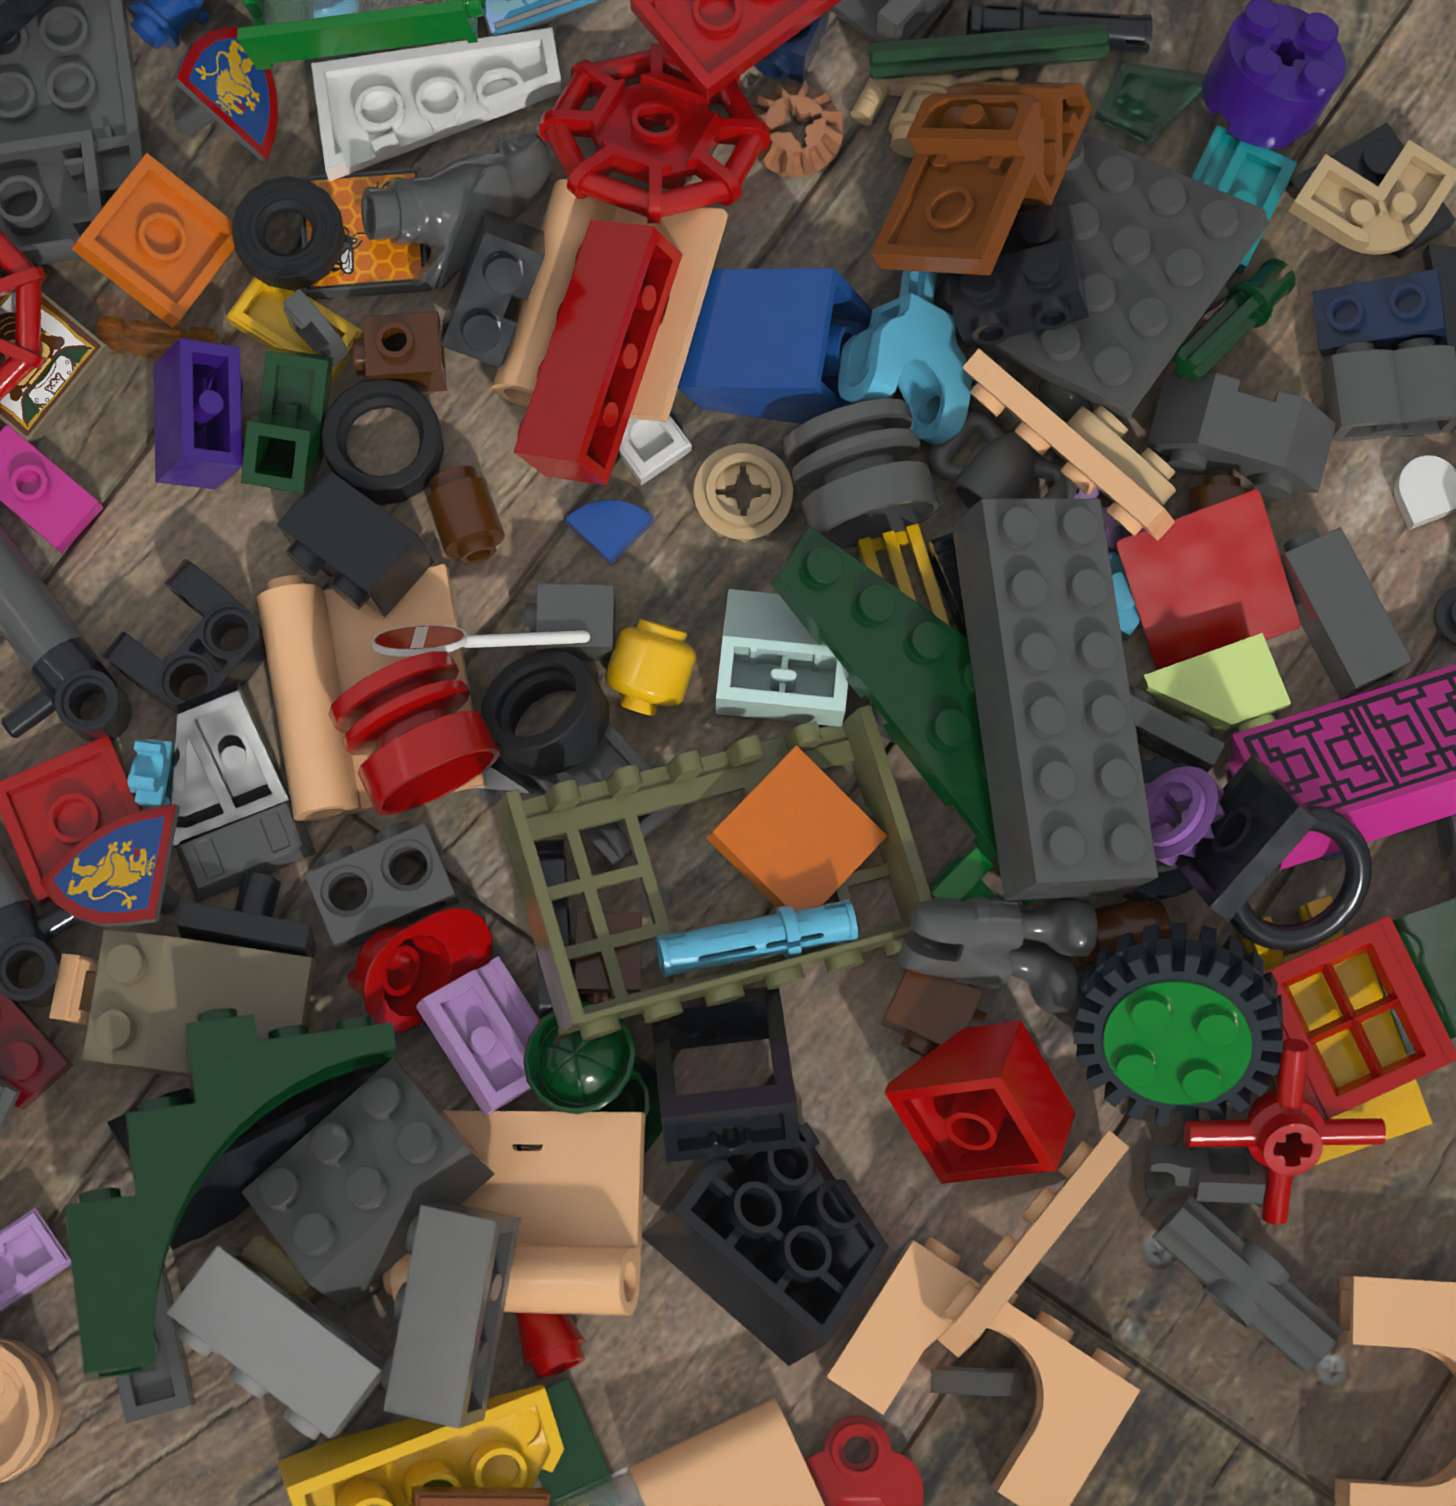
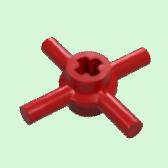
M1298 1039L1283 1041V1053L1280 1054L1277 1088L1275 1091L1263 1094L1254 1101L1249 1109L1247 1120H1186L1184 1124L1186 1147L1247 1146L1253 1158L1267 1167L1261 1217L1265 1222L1275 1225L1284 1224L1288 1220L1293 1176L1302 1174L1315 1166L1322 1155L1323 1145H1383L1386 1140V1126L1382 1118L1322 1119L1318 1109L1311 1102L1303 1098L1309 1045Z

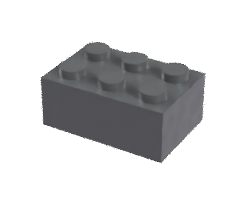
M392 1058L242 1191V1194L306 1281L344 1310L407 1253L406 1240L408 1230L413 1218L419 1214L420 1205L440 1202L461 1205L495 1173L428 1091Z

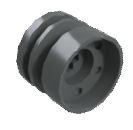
M887 398L858 402L814 417L793 429L783 439L786 459L788 462L796 465L792 468L794 485L803 489H816L802 501V511L807 527L811 526L841 549L856 547L859 539L882 537V533L895 530V533L904 531L907 526L920 524L928 520L939 509L940 502L928 465L921 461H906L919 450L920 446L918 433L909 429L913 421L909 404L901 399Z

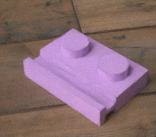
M499 956L492 959L485 966L477 970L474 969L422 998L417 1004V1010L484 1116L491 1114L531 1090L526 1081L523 1057L528 1037L540 1020Z

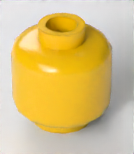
M639 618L637 627L628 626L619 631L605 673V680L613 690L622 694L619 702L620 706L635 712L655 716L658 705L673 707L683 701L696 661L695 650L685 642L687 632L643 618Z

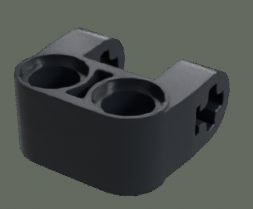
M184 559L164 584L203 619L166 662H163L124 631L117 636L102 654V657L150 697L175 713L178 704L188 701L179 698V690L182 683L189 677L195 675L207 677V687L203 694L236 681L241 688L261 665L266 656L262 628L255 617L221 584L187 559ZM241 627L249 630V637L240 649L234 651L220 649V641L223 635L230 629Z

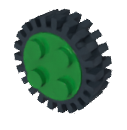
M1173 922L1172 938L1162 939L1158 924L1144 926L1142 943L1138 944L1131 932H1128L1118 937L1116 953L1108 946H1105L1097 954L1096 968L1091 965L1088 966L1083 975L1082 988L1079 987L1073 1031V1043L1077 1044L1076 1058L1080 1068L1088 1066L1086 1080L1095 1090L1105 1084L1104 1100L1113 1107H1116L1127 1096L1129 1098L1127 1115L1141 1120L1147 1106L1155 1107V1124L1168 1127L1171 1111H1183V1122L1185 1124L1186 1120H1199V1109L1204 1108L1207 1109L1211 1120H1225L1228 1101L1238 1113L1250 1107L1251 1091L1260 1097L1269 1088V1074L1276 1076L1280 1066V1052L1283 1053L1282 997L1277 995V981L1272 971L1263 974L1264 960L1255 951L1243 959V942L1232 935L1228 937L1222 947L1217 946V929L1202 925L1198 940L1187 939L1188 923Z

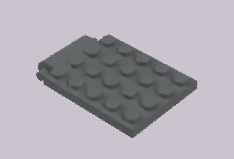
M53 0L0 49V230L34 266L81 259L82 257L71 250V248L146 154L125 0Z

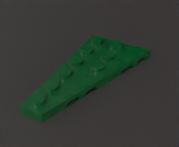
M809 526L800 535L770 584L817 644L827 645L849 673L850 676L846 680L858 696L862 698L866 695L887 722L883 726L943 804L945 806H953L977 836L973 842L988 860L994 857L999 864L968 638ZM1027 899L1020 901L1024 906H1026L1034 902L1036 899Z

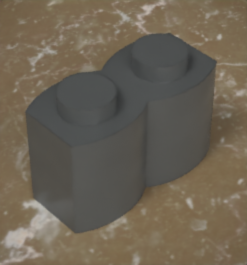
M1415 338L1398 344L1397 350L1394 351L1374 349V344L1370 342L1350 343L1339 347L1336 350L1337 354L1331 355L1321 369L1327 416L1336 422L1332 438L1334 441L1369 440L1387 436L1433 435L1450 432L1456 427V355L1454 346L1435 345V340L1432 338Z

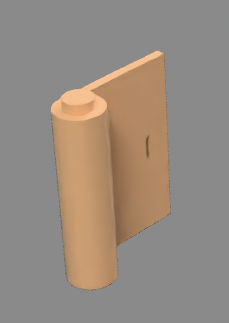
M560 179L554 184L541 226V230L544 231L545 257L528 299L519 298L518 324L502 365L497 369L492 390L510 402L525 407L529 406L537 382L538 368L545 358L556 325L557 311L564 301L575 268L576 254L579 247L583 244L590 220L654 226L683 255L629 418L668 422L729 214L720 208H698L663 217L660 219V224H647V217L589 196L584 199H578L567 190L568 179Z
M446 564L429 567L385 618L367 604H364L360 610L353 608L333 589L322 590L314 584H306L305 577L300 575H289L272 579L267 583L268 590L261 592L257 596L294 820H325L374 809L358 776L360 765L371 754L353 756L346 751L342 743L345 733L335 729L328 715L330 706L343 692L363 678L388 665L408 658L384 655L374 651L371 639L376 634L390 629L416 625H445L459 628L448 566ZM459 648L448 652L459 669L456 680H462L469 688L463 649ZM471 693L468 701L457 712L474 711ZM485 772L453 792L487 785Z
M443 1110L495 1173L461 1205L520 1217L504 1312L631 1315L636 1308L640 1289L646 1113L585 1112L572 1114L558 1111H494L484 1116L482 1111ZM517 1145H520L522 1151L517 1149ZM408 1252L383 1274L385 1291L388 1295H392L394 1302L403 1283L407 1282L411 1255Z

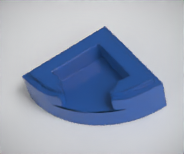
M602 500L576 509L565 518V522L572 531L611 566L654 523V517L644 509L628 502Z

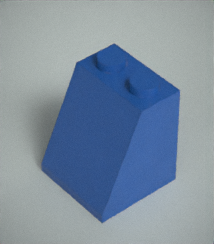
M834 268L712 269L678 389L702 409L803 424L814 417L834 409L851 405L852 403L844 400L838 391L841 352L843 345L852 336L865 331L869 327L872 308Z

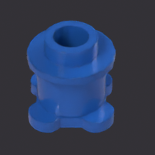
M143 0L142 2L133 1L129 5L130 11L135 18L131 22V27L141 39L155 49H160L163 44L171 49H176L180 45L179 36L189 24L195 20L200 25H205L210 19V15L203 7L204 0Z

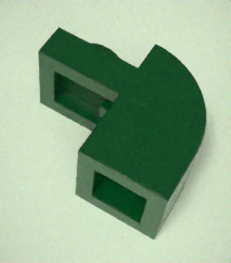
M275 347L266 350L260 410L258 414L247 421L241 483L304 493L315 482L324 457L321 430L328 408L333 357Z

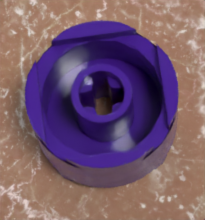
M1267 0L1250 1L1244 11L1233 21L1204 74L1202 95L1206 107L1212 116L1217 109L1230 122L1226 130L1245 143L1270 149H1279L1292 145L1295 138L1303 135L1306 136L1313 129L1344 78L1346 62L1342 47L1337 40L1339 34L1338 26L1333 19L1323 13L1309 14L1298 8L1271 3Z

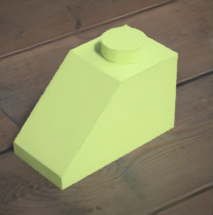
M1263 633L1145 674L1136 685V688L1147 692L1156 699V708L1176 718H1179L1181 714L1197 718L1209 725L1214 730V735L1218 737L1276 721L1275 717H1278L1291 704Z

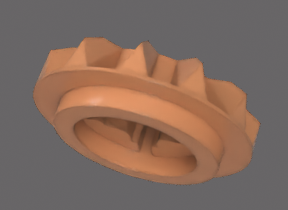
M805 81L798 86H784L779 82L773 91L763 97L758 96L753 110L758 119L768 125L771 133L769 148L757 157L760 164L778 175L805 177L821 171L833 161L842 144L843 124L842 113L831 102L828 92L820 93L811 89ZM789 110L792 115L796 116L799 123L810 122V125L805 127L804 148H801L799 140H795L791 132L781 133L779 131L785 128L786 114Z

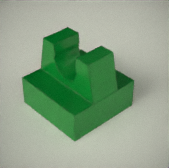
M977 847L962 850L928 885L932 898L943 897L967 901V898L997 897L981 880L994 867V864Z

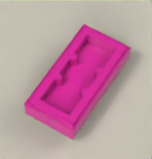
M8 424L0 431V502L62 554L104 507Z

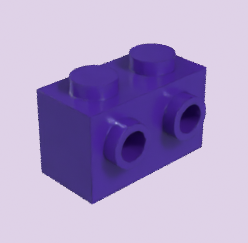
M179 338L153 364L156 483L216 490L243 465L245 442L242 435L241 401L243 381L240 370V347Z

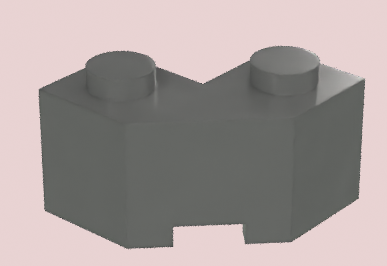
M1207 373L1199 381H1192L1187 376L1180 378L1177 375H1165L1147 445L1169 459L1168 465L1172 469L1185 474L1202 475L1205 473V469L1233 468L1254 483V489L1259 490L1261 495L1274 499H1288L1292 493L1319 492L1336 422L1304 397L1279 390L1274 401L1263 399L1255 395L1239 392L1240 379L1219 373Z

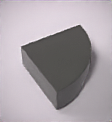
M300 289L283 302V310L291 328L317 355L333 357L332 367L349 354L347 347L334 328Z
M936 1366V1369H931L930 1393L975 1396H1023L1024 1372H1019L1018 1368Z

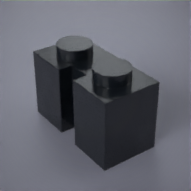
M485 209L442 320V347L496 367H501L518 324V299L513 296L527 300L545 257L544 231Z
M328 468L325 469L277 523V526L291 544L285 552L300 568L311 576H315L320 570L329 577L334 576L336 579L330 586L344 601L357 610H360L364 604H367L384 618L434 563L418 534Z

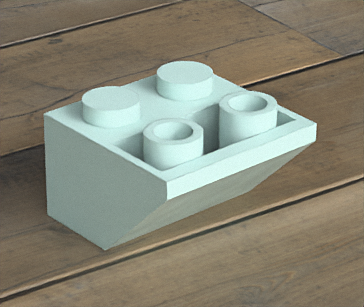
M729 589L717 684L716 714L798 723L817 721L818 725L842 727L848 689L846 678L849 677V673L827 645L817 644L779 594Z

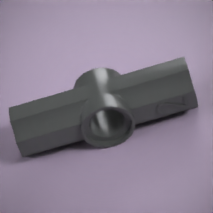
M1187 1195L1170 1212L1151 1237L1205 1285L1203 1291L1216 1305L1244 1327L1249 1328L1252 1326L1269 1341L1273 1348L1278 1349L1291 1364L1297 1366L1302 1372L1308 1373L1314 1365L1321 1361L1336 1344L1339 1335L1343 1331L1335 1321L1289 1282L1290 1274L1277 1260L1251 1240L1246 1238L1244 1240L1240 1239L1219 1217L1205 1208L1200 1201H1196L1192 1195Z

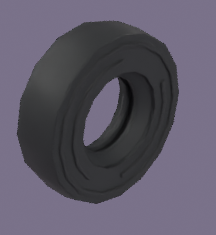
M290 176L269 179L251 189L237 206L232 224L235 251L247 271L268 286L286 290L309 287L326 277L340 260L345 240L342 216L330 195L309 180ZM288 212L301 214L307 218L312 225V235L310 241L302 250L297 253L282 254L271 249L266 243V229L273 218Z

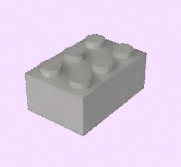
M217 1246L167 1312L169 1316L181 1324L175 1331V1335L205 1357H208L213 1352L227 1359L234 1365L228 1375L254 1396L262 1398L266 1393L270 1396H275L288 1406L282 1415L284 1419L307 1437L315 1440L320 1434L322 1436L326 1435L330 1439L347 1432L382 1385V1372L386 1358L289 1284L287 1285L279 1280L281 1278L268 1268L257 1267L253 1264L260 1262L242 1248ZM264 1269H266L269 1273H271L272 1275H274V1276H276V1277L273 1278V1277H272L271 1275H269Z

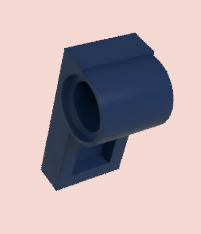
M1438 269L1312 292L1318 348L1322 357L1337 354L1336 350L1339 347L1350 343L1370 342L1374 344V348L1388 346L1389 349L1394 351L1397 350L1398 344L1415 338H1432L1435 340V345H1439L1444 342L1447 335L1441 279Z

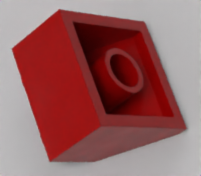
M1021 1020L963 1028L890 1081L884 1092L941 1184L1057 1171L1076 1112Z

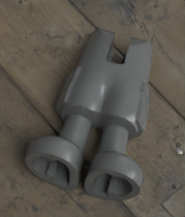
M935 897L931 900L915 903L910 918L911 928L915 932L908 933L904 937L898 962L899 965L910 971L949 978L952 982L964 986L968 984L975 987L999 989L1001 985L1008 982L1011 976H1014L1028 983L1032 998L1038 1007L1050 1013H1067L1073 1006L1077 994V974L1070 956L1084 958L1090 955L1097 940V916L1094 907L1089 902L1074 898L1057 900L1039 909L1021 910L1019 902L1016 900L1004 901V898L972 897L967 898V901ZM1024 939L1040 941L1029 945H1022Z

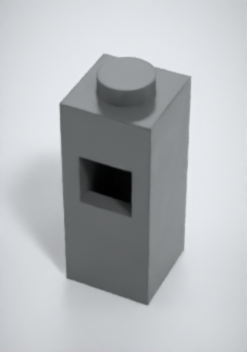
M1341 527L1322 536L1318 528H1313L1297 535L1283 545L1286 553L1281 557V561L1300 623L1340 700L1349 698L1397 675L1412 662Z

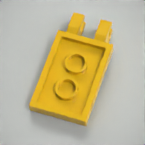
M1331 895L1298 907L1297 910L1301 922L1315 917L1326 909L1333 901ZM1271 916L1263 918L1273 923ZM1342 928L1327 940L1283 956V950L1261 947L1244 938L1240 933L1239 935L1246 955L1248 956L1251 952L1255 951L1264 960L1263 972L1344 936V931ZM1366 951L1333 966L1354 1010L1385 997L1376 971ZM1322 972L1288 986L1310 1031L1343 1016ZM1390 1009L1361 1022L1382 1068L1407 1057ZM1349 1028L1316 1043L1337 1088L1370 1074ZM1278 1071L1276 1076L1272 1075L1276 1088L1278 1080ZM1416 1079L1330 1118H1382L1386 1126V1140L1433 1124ZM1323 1145L1322 1155L1315 1165L1371 1145Z

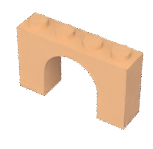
M931 1237L928 1238L924 1246L914 1240L908 1241L824 1376L884 1415L922 1353L942 1335L953 1321L943 1311L968 1281L979 1289L989 1275L984 1274L979 1283L957 1269L963 1258ZM1014 1293L987 1328L1008 1338L1023 1353L1033 1373L1036 1399L1030 1423L991 1487L1018 1506H1070L1140 1392V1389L1125 1380L1131 1369L1113 1356L1096 1348L1092 1357L1071 1345L1069 1341L1075 1332L1057 1319L1040 1311L1034 1320L1014 1307L1013 1304L1019 1296Z
M1339 1276L1338 1325L1343 1331L1338 1337V1343L1417 1349L1438 1359L1456 1378L1455 1282ZM1456 1456L1443 1470L1419 1481L1393 1482L1335 1478L1334 1506H1456Z

